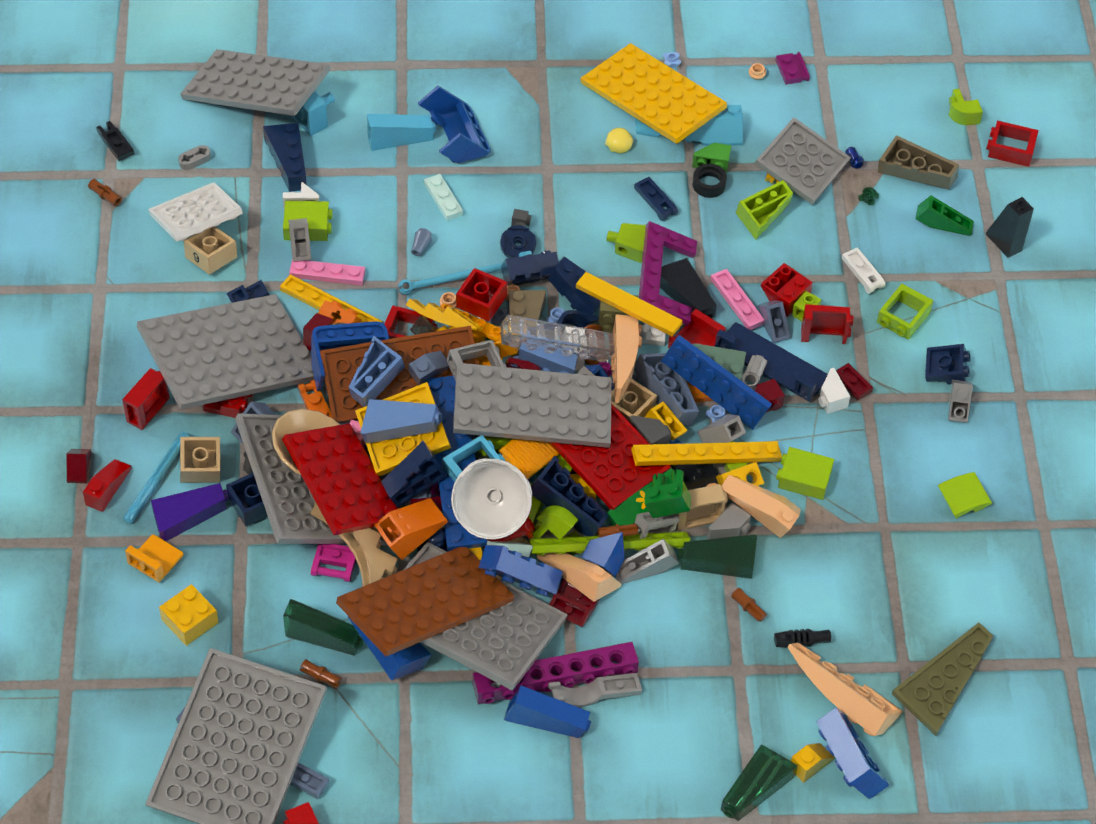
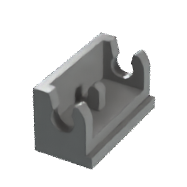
M649 512L637 514L634 524L638 526V533L642 531L640 539L647 536L648 530L670 526L669 532L675 531L680 518L676 514L652 518Z

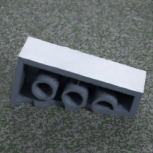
M666 353L640 354L635 363V374L648 390L657 395V404L664 401L684 427L691 426L699 414V409L686 380L661 362Z

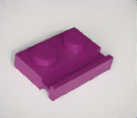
M797 52V54L776 55L775 61L785 85L800 83L802 80L809 81L810 75L800 52Z

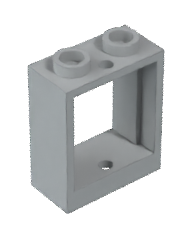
M493 340L449 350L447 363L455 381L457 363H463L462 361L487 355L491 366L506 367V364L500 358L499 349L494 345Z

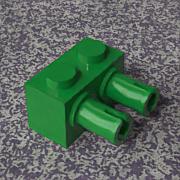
M675 470L671 472L670 484H665V476L658 473V480L657 475H653L652 487L645 488L644 503L652 518L690 511L691 495L683 482V471L676 470L675 476Z

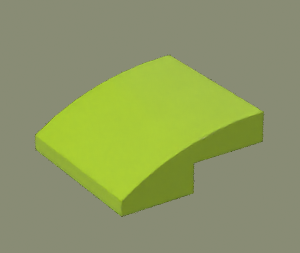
M975 472L963 474L938 484L956 519L972 510L976 513L992 504Z

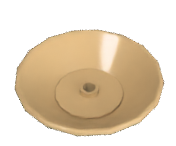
M307 409L288 411L276 420L272 430L273 446L281 461L292 471L301 475L282 441L284 435L340 424L319 411Z

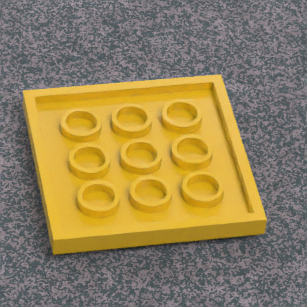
M428 382L383 399L387 401L436 404ZM367 406L355 410L361 428ZM442 421L438 424L437 431L366 443L376 474L382 476L391 472L422 441L428 445L434 454L450 449L451 446Z

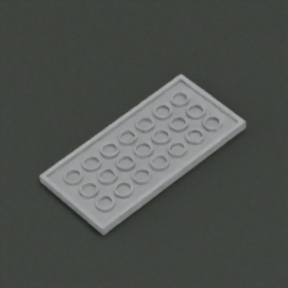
M216 49L180 95L184 100L295 116L331 69L329 64Z
M457 363L453 433L609 448L611 444L612 378Z
M237 414L235 420L277 544H346L339 535H333L325 522L310 514L315 500L304 479L281 461L273 446L272 430L276 420L282 415Z

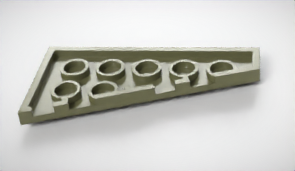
M978 622L893 689L892 695L936 736L991 643L993 635Z

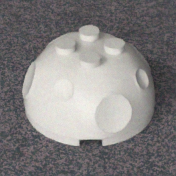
M479 459L470 463L457 477L451 496L452 509L458 522L469 533L484 539H499L511 535L526 521L532 506V489L525 475L509 462L499 459Z

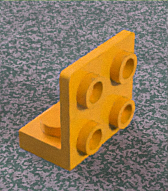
M154 534L140 548L136 549L130 545L125 550L127 563L158 583L184 556L182 551Z

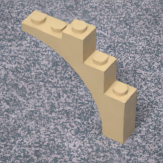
M315 502L310 514L327 524ZM367 528L339 534L354 554L360 567L362 587L396 573L397 567H395L398 558L379 549L381 546L379 542L380 533Z

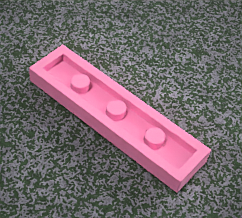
M292 259L289 275L291 274L299 279L362 286L365 267L308 260L293 261Z
M727 269L711 275L710 280L746 328L753 330L764 325L765 319Z

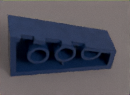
M299 123L263 126L264 141L269 147V151L281 172L289 192L301 191V182L306 185L307 182Z
M554 456L531 485L532 496L547 507L557 505L566 508L578 519L573 527L584 536H594L609 515L592 497H588L584 493L583 486L580 483H575L570 477L571 473L566 468L563 469L558 464L559 460L557 457Z

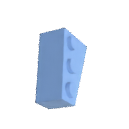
M523 331L518 359L538 365L541 371L575 374L578 352L558 344L552 346L545 343V339L539 338L537 340L528 336V332Z
M373 336L372 343L368 351L365 352L364 359L349 385L351 397L363 407L368 406L369 399H375L405 368L402 357L375 336Z

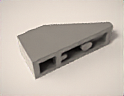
M662 539L625 559L616 575L617 581L624 584L663 573L678 565L679 562L673 547Z

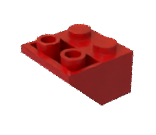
M783 263L760 286L769 301L777 300L783 302L785 314L788 317L793 313L794 304L805 291L811 293L813 282Z

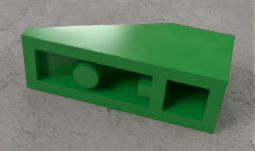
M932 195L918 205L915 218L930 228L967 236L972 234L974 223L972 219Z

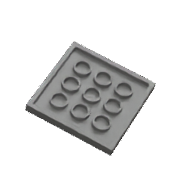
M793 118L758 157L755 165L779 182L784 180L793 192L813 205L847 165L851 157L802 122Z

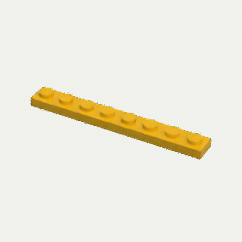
M778 441L633 445L631 449L635 466L780 462L782 459Z

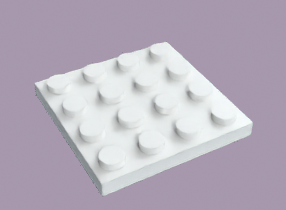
M214 182L148 209L150 216L176 242L183 241L191 235L200 234L205 229L219 226L222 222L233 220L243 214L241 207Z

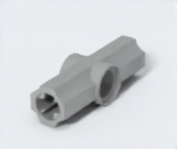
M752 355L747 369L742 375L741 381L754 391L765 370L767 360L762 356ZM751 381V382H753V384L750 385V384H747L746 382Z

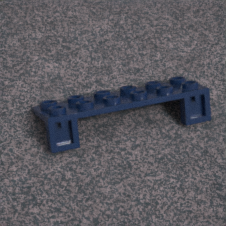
M737 322L727 332L720 329L716 334L715 347L746 352L744 362L746 366H748L752 355L764 357L767 360V365L762 375L770 380L775 379L777 384L809 402L822 388L828 375Z

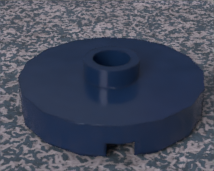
M520 225L511 226L501 235V251L508 258L519 257V253L532 251L533 254L537 243L536 237L527 227Z

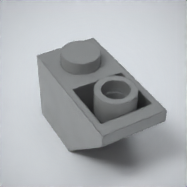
M952 380L948 420L968 423L973 389L971 382Z
M727 414L697 431L702 443H728L745 434L746 431L738 415Z

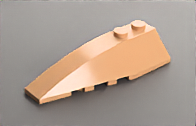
M618 314L615 316L611 338V370H613L615 403H619L627 390L635 368L638 348H641L642 336H640L642 325L638 324V319Z
M800 643L789 644L788 649L812 683L829 701L847 715L849 721L861 725L867 734L871 736L883 734L902 714L903 711L872 688L865 684L863 687L853 682V676L837 672V666L826 661L821 662L819 655Z

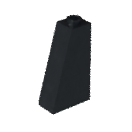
M1023 197L1007 204L986 232L987 237L1007 258L1023 250L1034 208Z
M688 258L662 266L660 289L674 301L691 307L692 312L697 309L711 319L715 317L717 305Z

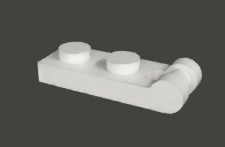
M858 247L842 254V260L862 283L868 294L874 292L877 288L881 289L886 286L884 279Z

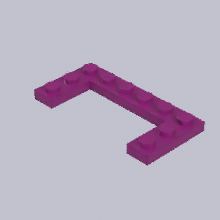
M649 221L645 227L639 299L683 320L682 324L688 326L691 322L692 308L659 295L663 246L693 258L696 255L697 241Z

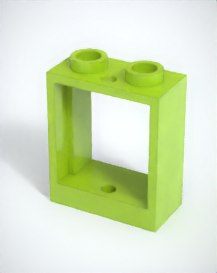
M901 283L879 310L877 323L909 340L930 314L934 300ZM897 301L918 311L910 323L889 313Z

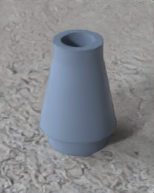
M420 228L415 232L411 250L413 255L421 256L422 252L432 241V233L429 230Z

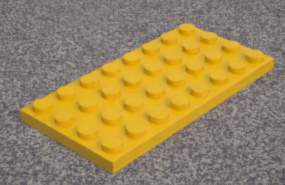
M631 43L580 78L583 85L675 144H678L727 108L726 101Z

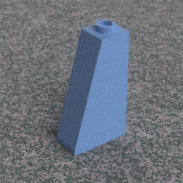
M369 399L360 434L365 443H373L437 431L438 424L442 421V413L436 404Z

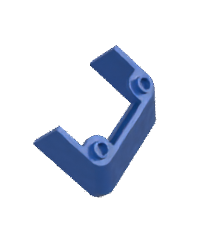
M436 86L418 102L419 106L430 112L432 122L443 127L449 142L439 152L448 157L453 163H462L482 158L491 152L475 114L466 102L440 86Z
M374 321L315 327L311 335V362L317 391H321L325 378L320 354L321 350L369 343L373 336L380 341L387 340L389 336L386 326L381 322Z

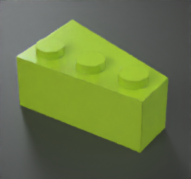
M782 180L739 201L736 215L756 240L790 204L793 192L785 181Z

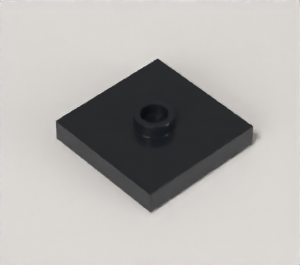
M713 464L675 465L678 470L684 472L683 481L688 490L706 487L710 483L718 484L716 476L719 474Z

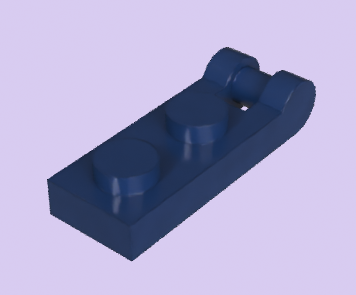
M650 177L634 184V189L657 213L661 221L667 219L669 215L673 216L678 213L675 204Z

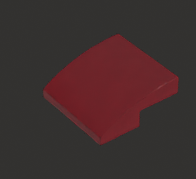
M564 579L549 605L568 614L567 621L583 628L600 599L593 602Z

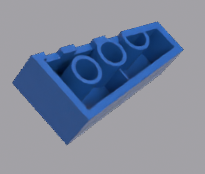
M349 618L391 681L423 669L432 655L424 646L416 643L386 657Z

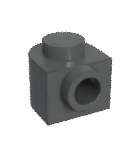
M514 209L511 226H530L532 215H529V211Z

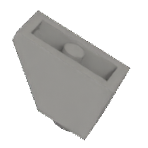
M731 503L708 528L707 539L709 541L738 539L742 534H746L749 531L751 515Z

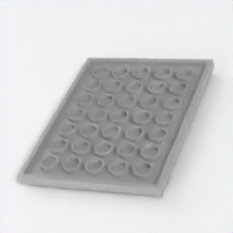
M276 294L137 321L136 327L180 410L314 380L311 354L307 347L303 345V340Z
M427 542L403 570L446 553V551ZM500 580L515 595L513 602L423 640L421 643L513 691L564 624L568 614Z
M210 648L145 805L197 824H274L328 689L327 686Z

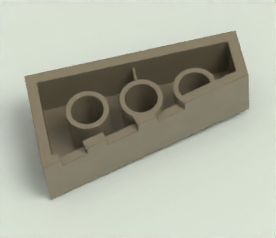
M897 135L879 159L878 173L948 190L957 179L959 164Z
M546 290L509 291L510 341L518 348V353L511 355V358L519 356L523 331L527 332L528 329L539 327L546 304Z

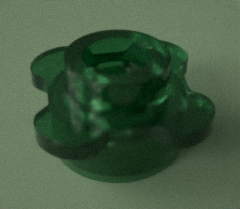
M871 187L864 188L862 194L858 196L860 201H864L868 205H874V201L879 198V194Z

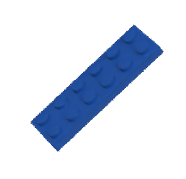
M678 335L661 360V362L729 413L738 415L741 422L752 430L772 405L680 335Z

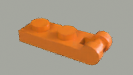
M311 380L310 383L305 385L303 383L297 385L307 410L319 411L332 418L321 391L316 389L315 380ZM313 390L314 392L311 394H307V392Z

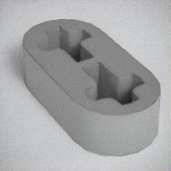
M205 145L197 146L179 156V166L183 170H191L208 162L211 159L209 147Z

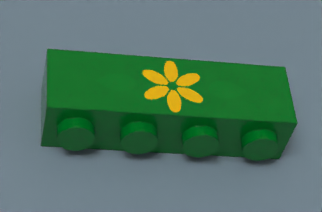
M672 468L663 473L665 484L671 483ZM653 481L627 498L617 508L607 512L609 515L607 518L613 526L615 524H618V526L634 524L637 514L649 512L644 504L645 488L652 487Z

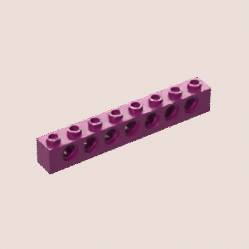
M632 641L536 660L513 691L501 684L498 688L492 687L491 684L497 682L478 672H474L472 675V685L477 703L490 704L502 699L511 700L520 686L537 692H551L552 690L548 688V684L553 682H560L562 686L571 688L578 684H589L597 677L637 673L639 661Z

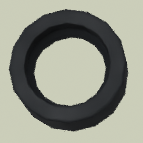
M703 164L697 167L693 175L692 186L694 191L708 198L721 195L726 189L727 174L724 169L715 164ZM705 176H713L720 183L706 185L699 179Z

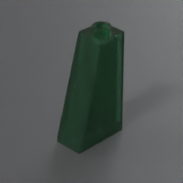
M757 535L684 542L683 550L679 549L678 554L681 570L752 579Z
M289 600L283 615L286 637L353 656L356 655L358 649L362 648L364 640L353 625L296 600Z
M761 744L722 800L721 811L729 818H734L737 821L741 820L791 781L796 775L798 765Z

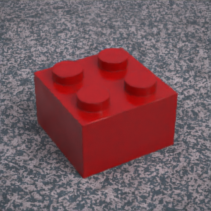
M474 268L456 293V308L490 322L507 297V281Z

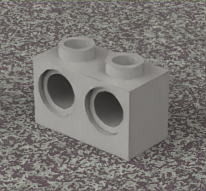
M307 218L288 220L293 261L311 260Z

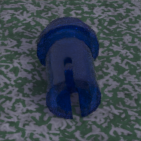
M855 147L847 148L845 154L851 157V167L855 169L861 168L864 164L863 157L859 156Z

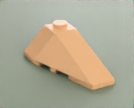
M729 475L721 485L722 491L726 492L730 500L780 538L791 529L800 515L801 509L786 497Z
M554 552L547 553L546 555H537V559L563 571L562 578L593 602L621 587L619 581L600 566L566 553L556 554Z

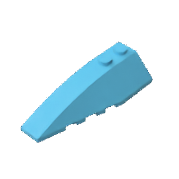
M727 105L725 110L684 138L685 142H702V145L705 146L712 143L743 145L741 105ZM635 118L636 134L659 137L661 135Z

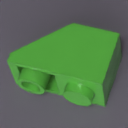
M712 143L694 152L692 167L697 168L703 164H715L727 173L731 145Z

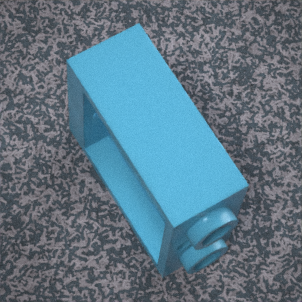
M481 435L444 457L443 468L455 482L462 472L457 463L480 449H483L490 459L503 461L505 459L501 454L495 452L492 442L486 440Z

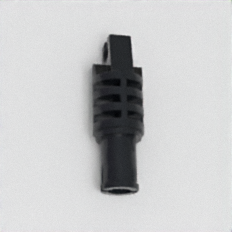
M809 628L805 630L800 629V631L795 629L794 631L774 633V643L776 647H788L789 644L797 642L804 647L806 645L811 647L816 643H831L830 630L812 631Z

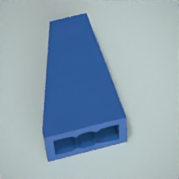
M520 686L509 701L504 720L575 738H580L584 732L587 733L591 721L588 720L589 711L524 686Z

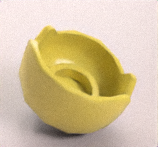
M624 128L612 129L605 141V146H608L611 152L619 154L626 153L633 144L631 134Z

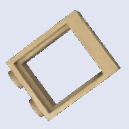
M717 484L688 490L691 495V508L688 512L676 514L680 518L676 529L680 531L712 524L726 510L725 503L728 502L727 494L725 491H722L721 485Z

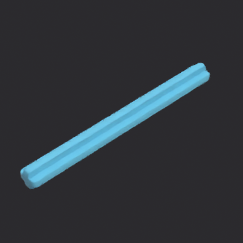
M180 432L124 514V521L130 524L135 521L179 456L180 437H189L188 433Z

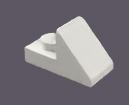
M301 182V192H283V208H285V201H319V195Z

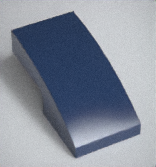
M262 280L247 288L241 285L226 293L231 303L270 295Z

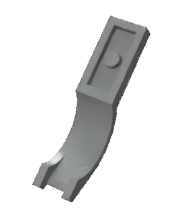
M637 673L597 677L593 682L576 688L564 687L560 682L548 684V688L552 690L553 698L578 708L589 706L601 699L641 695L642 692Z

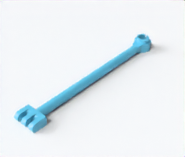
M532 251L521 252L519 257L532 254ZM503 263L489 265L476 269L486 273H492L496 271H501V265ZM473 269L415 282L404 279L400 281L398 288L406 283L409 285V289L402 287L399 289V292L402 295H408L417 288L464 279L469 276Z

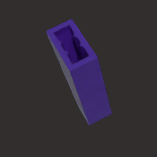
M221 483L151 500L160 538L168 541L227 510L226 502L229 501L227 491L222 490Z

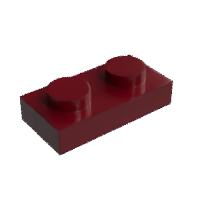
M849 363L836 370L845 388L857 400L873 391V387Z

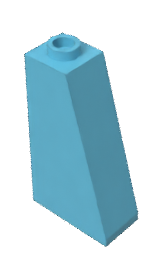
M367 114V133L371 151L434 140L433 133L436 132V126L434 122H431L429 115Z

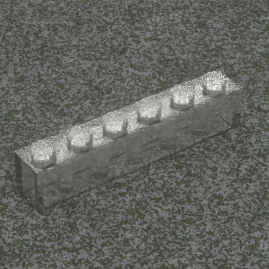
M507 315L500 324L501 343L510 347L540 350L546 353L562 354L563 356L597 360L598 362H608L615 353L613 333Z

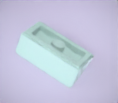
M487 541V545L505 546L509 548L508 550L517 551L522 554L521 556L526 557L530 556L533 548L532 545L526 543Z

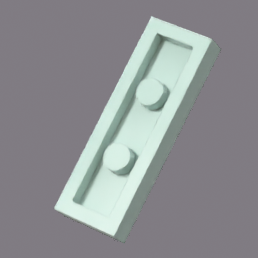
M441 174L424 179V185L446 221L463 216L461 206Z

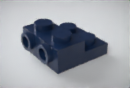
M956 344L927 348L926 381L946 380L947 384H952V380L966 381V377H970L967 362L971 361L970 352L966 351L965 345Z

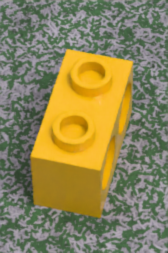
M757 462L716 476L720 485L723 484L729 475L748 482L746 479L747 474L752 476L753 481L751 484L756 486L765 484Z

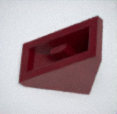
M316 313L303 327V345L311 351L313 329L317 326L332 325L334 319Z
M71 449L66 453L67 483H87L91 449Z

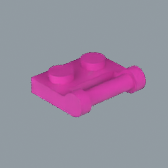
M318 544L311 567V575L335 577L351 582L356 558L348 546ZM320 563L344 567L346 571L320 567Z

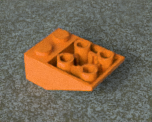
M429 498L389 512L374 526L388 546L403 560L447 524L448 520L433 500Z

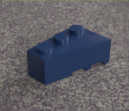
M564 256L555 266L548 280L562 297L565 296L568 299L573 310L576 309L593 315L600 304V300L576 288V283L586 271Z
M422 441L381 482L389 498L397 507H400L448 475L438 457Z

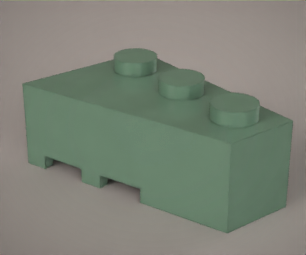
M693 343L695 347L741 380L746 352Z

